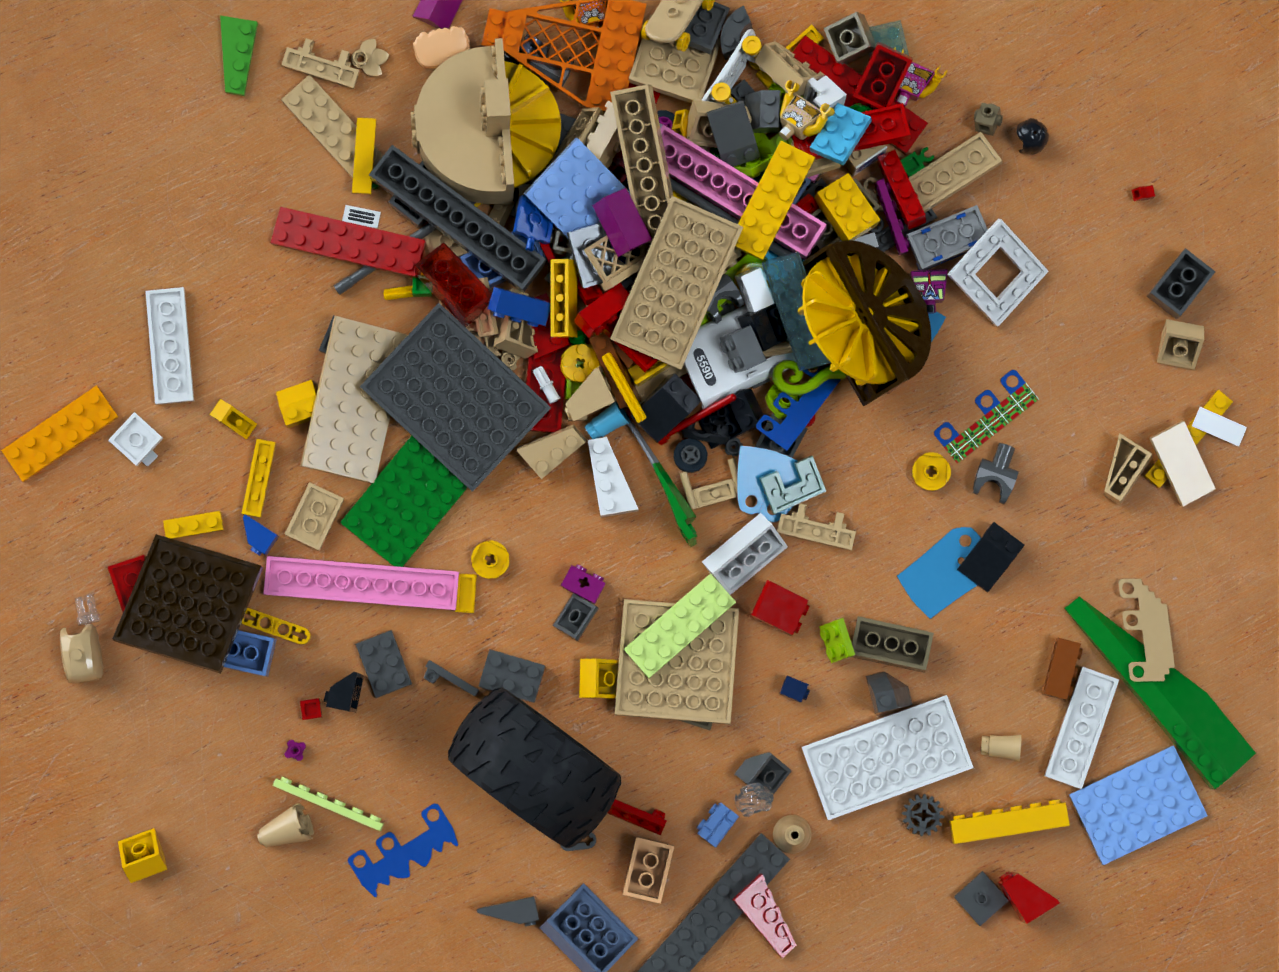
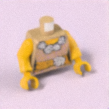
M788 80L785 84L788 93H785L780 110V120L783 129L779 132V135L786 141L792 135L800 140H804L806 137L820 133L828 120L827 117L833 116L835 111L833 108H829L830 105L827 103L822 104L819 109L798 94L794 96L793 93L799 90V84L795 83L791 89L792 81Z

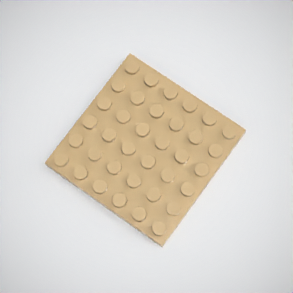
M624 599L615 715L731 724L739 608L728 609L651 678H648L628 656L624 648L676 603Z

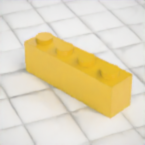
M551 259V337H577V325L574 322L577 316L576 265L572 259Z

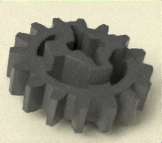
M923 794L922 799H920L918 795H915V801L909 798L910 805H904L907 811L902 812V815L906 816L902 821L908 822L906 829L913 828L912 834H916L919 831L920 836H923L924 832L929 836L931 835L930 830L938 831L936 825L942 826L939 819L944 818L943 815H940V812L944 809L937 807L940 802H933V796L927 799L926 794ZM920 802L919 808L911 811L913 806ZM928 803L934 808L935 813L928 809ZM922 810H924L926 814L932 816L925 817L922 821L921 817H918L914 814L922 813ZM911 818L917 820L918 827L912 823ZM931 819L935 820L931 826L926 828L927 822Z

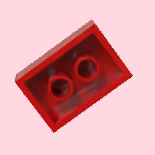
M878 42L857 84L853 97L877 108L891 106L913 58Z

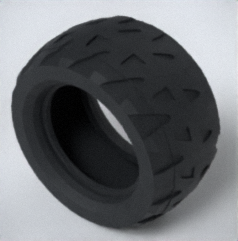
M503 687L494 689L472 708L459 726L448 750V760L458 770L517 816L565 848L576 846L597 828L610 810L621 786V775Z

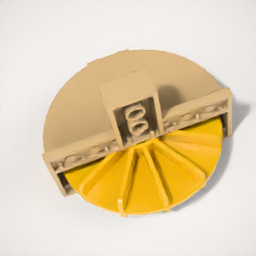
M503 38L495 39L494 46L477 47L450 57L428 77L419 94L417 105H414V111L411 112L413 148H417V154H420L427 170L466 200L483 204L513 205L514 188L530 183L552 160L560 140V112L548 85L534 73L524 68V65L504 61Z

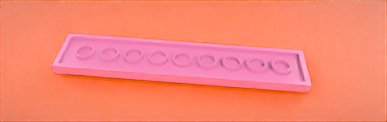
M267 556L264 595L456 610L459 572Z

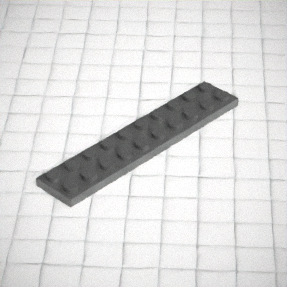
M761 833L637 972H690L743 913L732 899L760 873L763 874L768 885L790 858Z

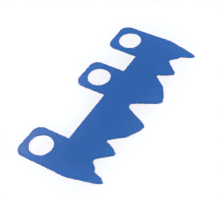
M432 804L421 813L430 829L402 847L392 832H388L378 838L376 845L384 856L380 861L373 864L364 850H359L348 858V863L362 886L374 897H377L376 889L378 883L390 885L389 876L396 878H408L410 876L409 860H413L419 865L426 867L431 859L432 848L442 852L444 841L458 846L454 829L438 804ZM436 809L439 812V819L432 822L427 818L429 810ZM387 837L393 839L394 847L391 850H385L382 847L383 839ZM358 855L366 859V864L362 868H357L353 863L354 858Z

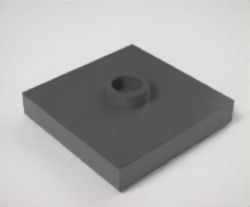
M983 871L954 896L979 926L985 923L1009 901Z

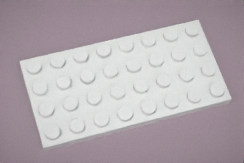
M947 695L801 747L827 820L974 768Z

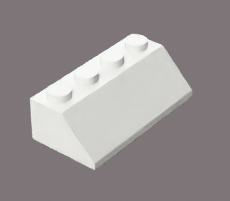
M760 513L703 560L702 563L709 573L731 595L788 546L772 523Z

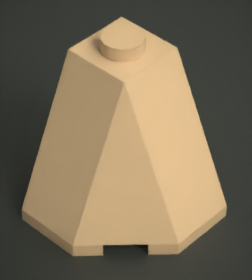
M601 365L591 372L566 402V414L573 421L616 401L606 376L602 374L604 371Z

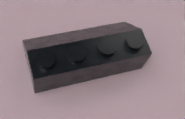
M352 672L331 686L330 690L326 691L324 702L327 703L326 707L356 713L364 675Z

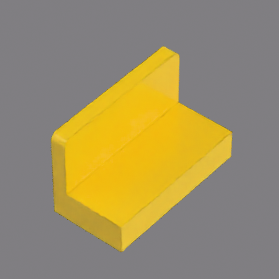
M659 360L646 373L637 364L628 369V372L639 387L671 366Z

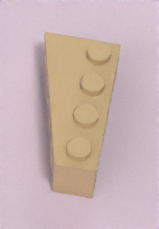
M607 101L605 105L607 110L604 116L600 115L596 121L598 125L595 132H590L586 142V147L606 168L611 165L614 156L621 151L613 104L610 101Z

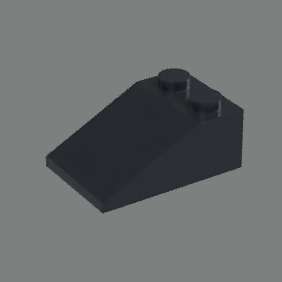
M676 374L668 375L640 405L647 418L638 424L658 443L701 402L700 398Z
M993 522L957 570L988 593L1025 545Z

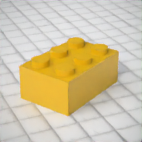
M849 173L817 192L814 197L815 202L842 241H854L876 227L880 222V218Z

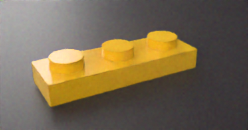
M221 511L163 520L165 536L170 539L224 530Z

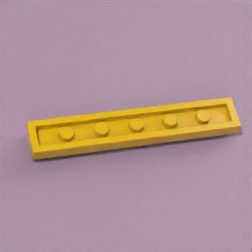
M1218 389L1203 408L1222 416L1233 401ZM1194 417L1187 425V428L1195 445H1197L1207 432L1192 426ZM1159 459L1144 475L1158 489L1168 479Z

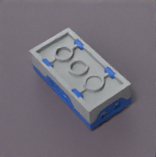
M976 205L908 233L906 237L916 258L918 270H928L966 254L988 229Z

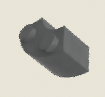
M744 6L735 10L723 25L720 41L725 60L731 57L748 29H753Z

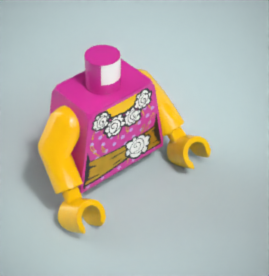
M912 62L897 92L899 95L895 102L903 103L906 106L909 98L917 101L918 98H925L936 90L941 82V78L948 71L946 70L944 74H940L939 68L941 66H938L934 72Z

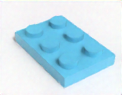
M837 103L834 108V115L828 117L823 129L818 133L809 148L810 152L844 166L872 119L868 115Z

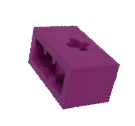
M578 564L576 567L571 565L561 587L596 604L606 585L603 582L604 578L595 573L593 576L586 573L587 569ZM585 578L588 579L587 583L590 585L588 587L584 586V588H581V583L579 581L584 580Z

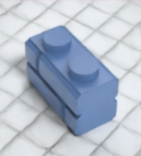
M721 802L718 805L715 803L708 812L711 814L707 820L703 819L697 826L699 830L697 834L714 847L718 846L739 818L737 814Z

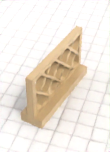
M607 235L584 249L602 279L603 283L601 286L606 291L640 270L649 246H639V256L631 255V251L622 255L626 257L624 266L617 264L618 256L615 250L607 247L609 239ZM593 248L601 249V258L595 257L591 250ZM606 251L614 253L613 262L604 260ZM604 264L612 266L611 274L608 276L603 271Z

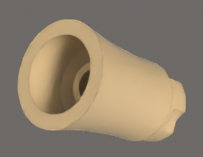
M1021 735L982 736L981 755L1020 762Z

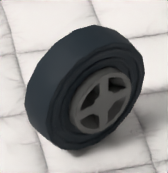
M688 438L677 444L673 458L680 470L694 473L705 466L708 453L702 442Z

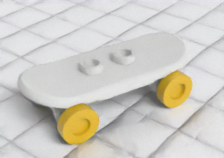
M748 29L722 71L705 93L702 101L723 104L736 103L737 101L730 97L731 89L745 69L746 62L749 61L753 69L760 70L754 61L761 51L762 44L760 39L756 37L753 29Z

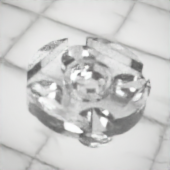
M752 783L740 789L741 793L738 796L736 794L734 797L738 811L742 812L743 816L749 817L753 814L770 810L774 800L770 786L766 785L767 787H765L761 783Z

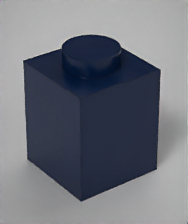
M786 676L779 694L801 703L809 695L810 689H807L809 684Z

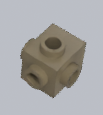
M982 103L980 109H976L974 114L975 131L994 136L997 126H1001L1003 120L1000 107L994 104Z
M553 228L549 243L550 248L554 249L553 252L558 254L571 253L569 240L559 229ZM559 236H562V242L558 243Z

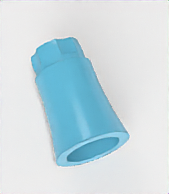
M615 401L606 410L593 418L590 423L585 425V428L592 439L606 436L619 427L629 424L630 419L625 410L620 409L617 401Z

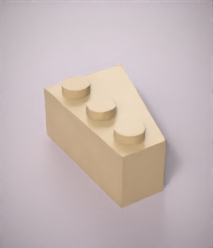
M776 41L764 44L754 62L759 66L760 70L767 73L773 82L780 85L786 93H788V90H786L785 84L788 80L792 81L791 89L795 83L799 84V90L794 92L793 95L798 94L802 96L805 93L809 79L814 78L818 81L825 76L822 72L817 74L808 68L810 64L806 61L802 64L793 58L795 54Z
M511 288L510 290H508V291H512V292H515V293H519V294H523V295L529 296V294H527V293H525V292L522 293L521 291H519V290H517V289H514V288ZM507 315L504 318L497 317L499 334H495L494 347L525 359L538 352L533 339L535 331L531 325L527 324V321L515 322L510 320V316Z
M573 424L527 444L517 447V452L542 479L586 442V438Z
M1120 433L1104 490V496L1119 505L1122 504L1152 458V453Z

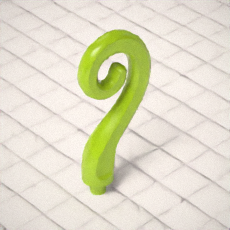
M784 360L774 367L772 380L775 386L786 394L803 395L818 388L829 379H845L846 375L839 369L832 372L830 370L831 365L820 370L808 382L801 385H792L785 382L782 372L785 369H792L795 374L790 376L788 380L790 383H797L803 377V370L797 362Z

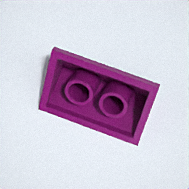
M420 0L413 17L435 28L449 29L463 0Z
M627 188L605 196L592 205L618 257L652 240Z

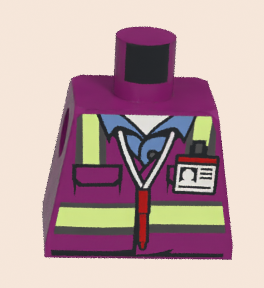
M947 269L911 271L910 276L927 305L928 314L936 313V303L944 301Z

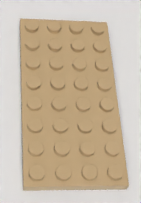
M671 196L610 339L678 369H682L743 226Z
M334 316L300 466L374 483L378 473L390 415L360 386L408 336L407 334Z

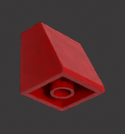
M767 580L750 617L793 636L794 633L798 634L802 625L799 622L801 616H806L810 606L807 605L809 600Z
M1008 871L999 877L1001 880L997 882L1018 917L1025 924L1030 923L1060 904L1058 899L1019 873Z

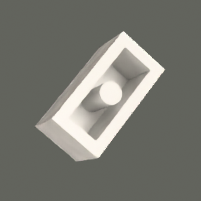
M754 267L735 276L748 312H757L775 303L773 300L774 293L768 287L766 281L768 279L767 274L762 268Z

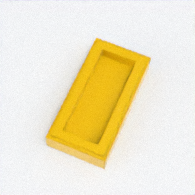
M459 574L455 612L474 613L477 575Z

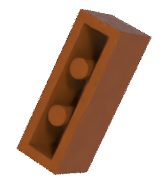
M1056 638L1042 692L1043 695L1067 700L1068 697H1071L1073 692L1072 678H1076L1078 667H1075L1077 659L1080 660L1083 651L1080 648L1081 643Z

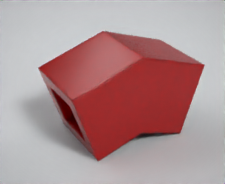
M1153 185L1131 190L1134 201H1144L1155 197Z

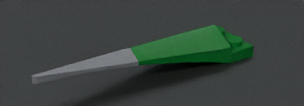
M630 420V423L627 425L644 450L663 487L680 533L688 545L692 547L697 544L696 537H698L697 532L691 525L696 515Z

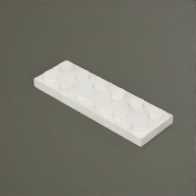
M185 288L145 291L155 404L194 401Z
M1081 667L1044 775L1045 777L1082 789L1119 679Z

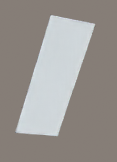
M1199 407L1192 424L1193 427L1236 446L1240 445L1247 428L1202 407Z

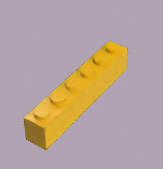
M1060 799L1051 800L1049 805L1043 806L1041 802L1029 804L1030 808L1022 809V805L1010 807L1011 811L1003 812V808L991 810L992 814L984 815V811L972 813L973 817L965 818V814L953 816L954 820H949L953 844L1070 826L1066 802L1061 803Z

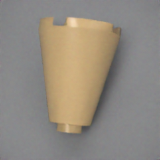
M300 803L293 805L259 829V834H257L259 843L265 847L312 840L313 837L311 835H314L313 825L309 815H304L302 811L305 810L304 806Z
M784 816L778 820L774 827V842L783 852L789 854L799 853L806 849L811 841V828L808 822L800 816ZM793 831H796L798 833L796 839H793L791 837V833Z

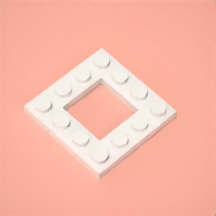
M997 219L947 275L983 314L998 327L1049 271L1003 220ZM1000 248L1021 272L996 298L975 274Z

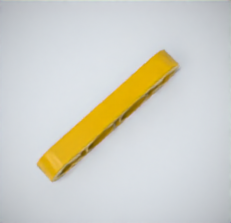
M247 608L245 614L249 611L251 612L250 615L255 618L259 614L257 626L253 625L255 621L248 620L245 622L244 617L241 622L246 626L301 645L307 644L311 639V633L308 629ZM263 618L271 620V626L267 629L261 627L260 623ZM282 624H286L289 627V632L286 635L279 633L278 629ZM293 627H296L295 632L302 633L303 630L305 635H307V638L302 639V641H299V637L293 635V639L289 637L293 633Z

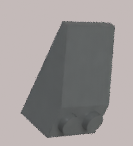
M743 100L706 112L722 161L734 167L761 158Z

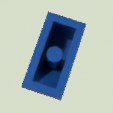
M244 514L243 521L248 544L252 546L251 551L259 556L262 553L267 556L279 536Z

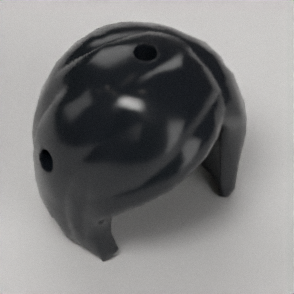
M1029 118L1019 123L1017 135L1023 142V149L1019 150L1020 153L1034 155L1041 152L1047 145L1049 134L1042 122Z

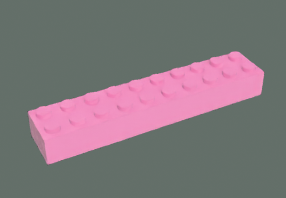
M662 125L660 129L670 178L740 220L759 183L665 125ZM792 203L773 241L806 260L825 232L827 224Z

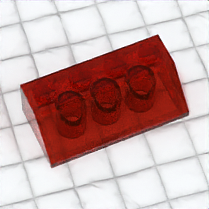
M442 243L415 264L416 276L465 328L480 317L489 305L492 292L445 243Z

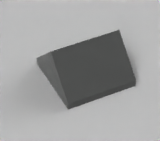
M573 593L553 626L579 641L599 608Z

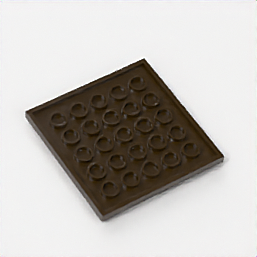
M156 534L112 639L121 644L221 674L263 567Z

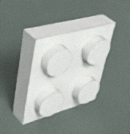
M134 412L108 441L138 466L164 438Z

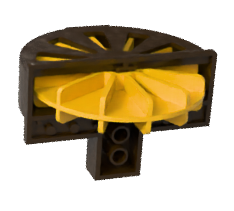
M839 241L823 247L788 272L802 297L803 306L798 308V314L805 316L808 328L793 337V340L797 341L799 351L811 371L831 362L830 370L835 372L839 369L845 373L863 406L885 395L921 371L928 359L931 348V325L926 309L927 305L910 274L906 273L886 253L863 242Z

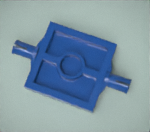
M525 195L519 197L513 233L524 236L527 239L525 250L532 252L534 251L535 241L545 245L550 243L553 223Z

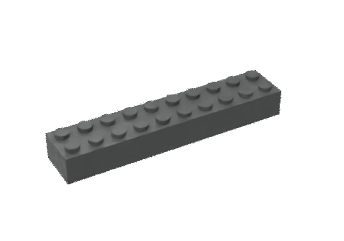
M391 145L369 174L373 182L522 293L525 292L545 266L546 259L535 250L532 252L526 251V244L394 145Z

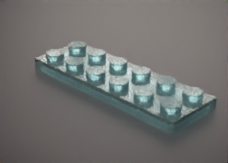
M799 252L762 262L799 371L831 363L816 343L811 346L808 342L813 337L806 323L805 316L798 314V308L803 306L801 282L807 277Z

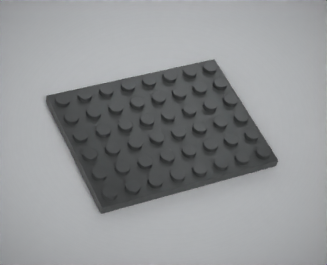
M440 303L427 314L360 386L472 492L551 409L541 397Z

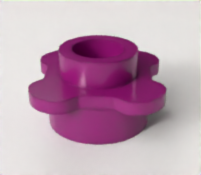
M289 740L287 742V751L284 753L285 757L296 758L297 761H301L303 759L302 754L306 748L305 743Z

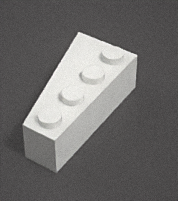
M607 437L588 440L600 517L637 512L638 507Z

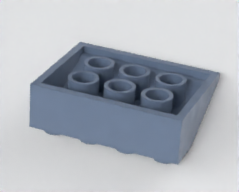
M584 883L540 927L582 972H607L638 940Z

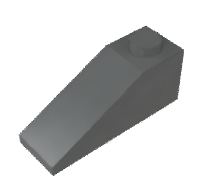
M535 896L477 909L479 914L518 924L524 923L525 927L535 925L536 920H539Z

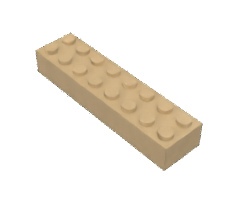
M646 84L613 91L610 94L630 195L653 240L671 196H673V190L652 85Z

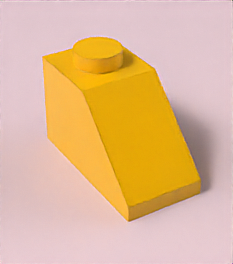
M222 399L218 401L209 414L246 440L257 425L253 420Z

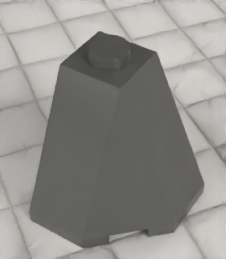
M886 672L866 676L875 714L913 705L908 686Z

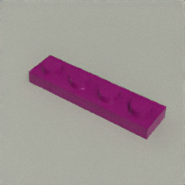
M884 179L875 182V187L898 255L908 252L907 248L910 245L907 237H903L901 231L904 229L901 219H897L895 213L897 212L896 203L890 199V186L888 182L885 183Z

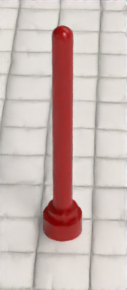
M730 394L681 421L658 444L662 446L675 433L735 401L736 395Z

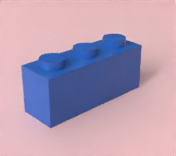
M494 287L487 309L493 311L494 316L504 318L507 315L510 316L512 321L521 323L522 320H525L528 325L538 327V324L546 326L551 303Z

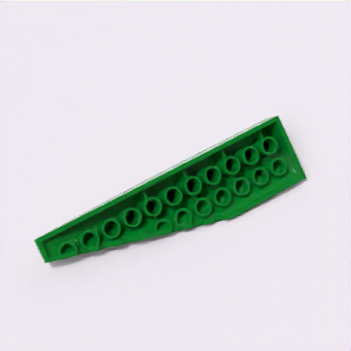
M1080 596L1064 608L1210 789H1217L1256 754L1208 693L1175 668H1169V674L1164 675V681H1132L1129 674V664L1131 662H1146L1144 645ZM1141 666L1133 668L1132 672L1135 677H1143L1144 670Z

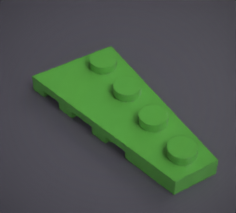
M220 15L225 92L227 94L245 96L258 22Z

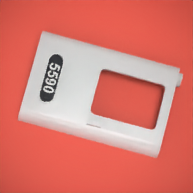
M776 295L773 298L774 301L779 299ZM745 305L721 316L722 321L718 324L710 321L700 326L684 365L700 398L701 407L705 409L730 394H736L771 378L773 369L779 362L792 360L801 364L803 362L801 352L798 350V352L769 357L766 359L767 361L746 371L735 373L734 370H731L728 364L729 358L720 347V337L741 328L737 317L748 312ZM793 336L786 339V342L794 341Z

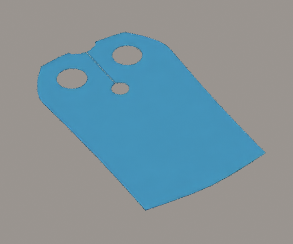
M971 527L952 529L925 554L897 575L909 597L930 619L977 586V584L957 570L961 565L958 563V558L963 557L965 559L981 538ZM962 535L970 536L972 542L968 547L960 545L959 539Z

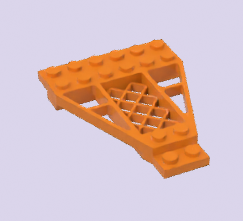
M575 0L508 12L489 8L481 46H494L495 39L503 38L504 54L524 65L584 108L599 107L603 112H606L607 108L605 105L607 101L612 102L610 92L627 89L629 86L628 79L635 59L646 3L633 0ZM607 1L608 4L602 27L598 28L580 24L576 21L579 5ZM576 6L572 21L537 13L538 11ZM527 18L533 19L526 23ZM536 21L541 30L532 36L527 26ZM539 21L548 22L552 24L543 28ZM558 25L570 28L562 33ZM555 26L559 35L551 40L545 31ZM525 29L530 37L521 42ZM576 29L587 31L588 33L580 37ZM573 30L578 39L569 44L564 35ZM543 33L548 42L539 47L534 38ZM594 33L601 35L600 40H598ZM592 34L597 43L587 48L582 39ZM562 37L567 46L558 51L552 42ZM532 40L537 49L528 54L523 45ZM580 41L585 51L576 55L571 46ZM550 44L556 53L546 58L541 49ZM598 46L596 58L594 59L590 50ZM520 47L524 53H519ZM569 48L574 58L565 63L560 53ZM539 51L543 58L533 56V54ZM588 53L592 62L583 66L579 57ZM558 56L561 62L551 59ZM576 60L580 66L572 65L569 63ZM527 61L561 68L560 82L556 83L527 63ZM565 70L591 75L586 101L581 100L562 87Z

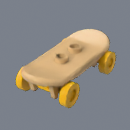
M661 0L650 20L644 23L641 37L661 43L669 42L672 46L677 41V50L684 52L690 43V34L684 31L701 4L703 9L710 11L715 0Z

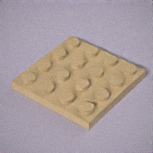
M642 38L628 81L638 86L650 84L653 91L692 103L693 100L702 101L720 47L721 38H717L711 54L688 46L684 52L677 50V41L672 46L669 42L661 43Z

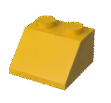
M312 380L276 392L285 425L288 428L311 421L317 394Z
M580 659L579 698L616 699L619 660Z
M155 828L118 841L122 868L130 883L167 870L165 855Z

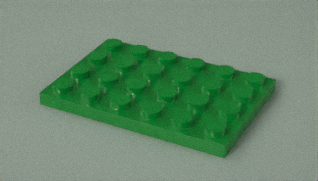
M411 435L340 523L391 565L404 567L468 487Z

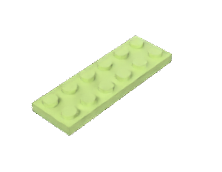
M710 573L625 647L624 651L648 678H651L730 609L736 601Z

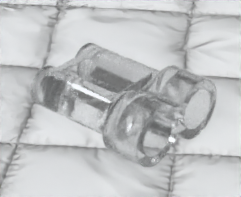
M93 594L87 595L85 598H75L79 626L101 620L100 613L96 609ZM84 601H87L89 609L88 612H85L83 604Z

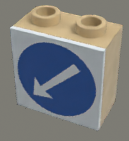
M881 145L854 151L849 156L845 166L854 177L876 162L878 156L885 154L887 146Z

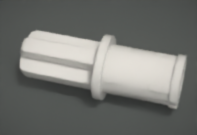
M540 366L534 369L533 373L541 386L540 390H543L549 404L558 401L560 397L553 386L554 382L550 381L544 368Z

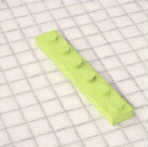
M281 777V780L276 778L273 786L378 831H381L384 823L380 822L382 818L372 814L370 817L363 815L364 811L353 807L352 810L346 808V803L337 799L332 802L327 799V795L317 791V794L309 792V787L299 784V787L292 785V780Z

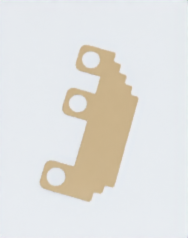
M1120 579L1118 582L1120 596L1122 598H1138L1140 610L1124 611L1122 613L1123 625L1127 630H1142L1146 662H1131L1129 664L1130 679L1134 682L1164 681V675L1169 674V668L1175 667L1167 605L1161 604V599L1155 598L1154 592H1149L1148 586L1142 585L1141 579ZM1128 582L1133 585L1134 591L1132 594L1124 593L1122 589L1124 583ZM1130 614L1135 615L1138 619L1137 625H1128L1126 622L1127 616ZM1135 666L1143 668V677L1137 678L1133 675L1132 670Z

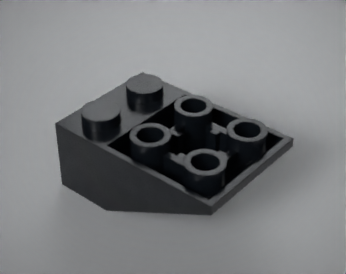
M793 294L779 298L774 301V304L757 312H747L737 317L741 328L751 325L762 351H766L806 329L801 315L798 314V306Z
M752 389L736 393L735 401L699 420L702 430L706 433H717L718 425L728 426V434L731 436L729 440L755 430L756 424L764 414ZM764 420V421L762 422L761 426L764 425V424H766L767 421ZM708 442L711 449L722 445Z

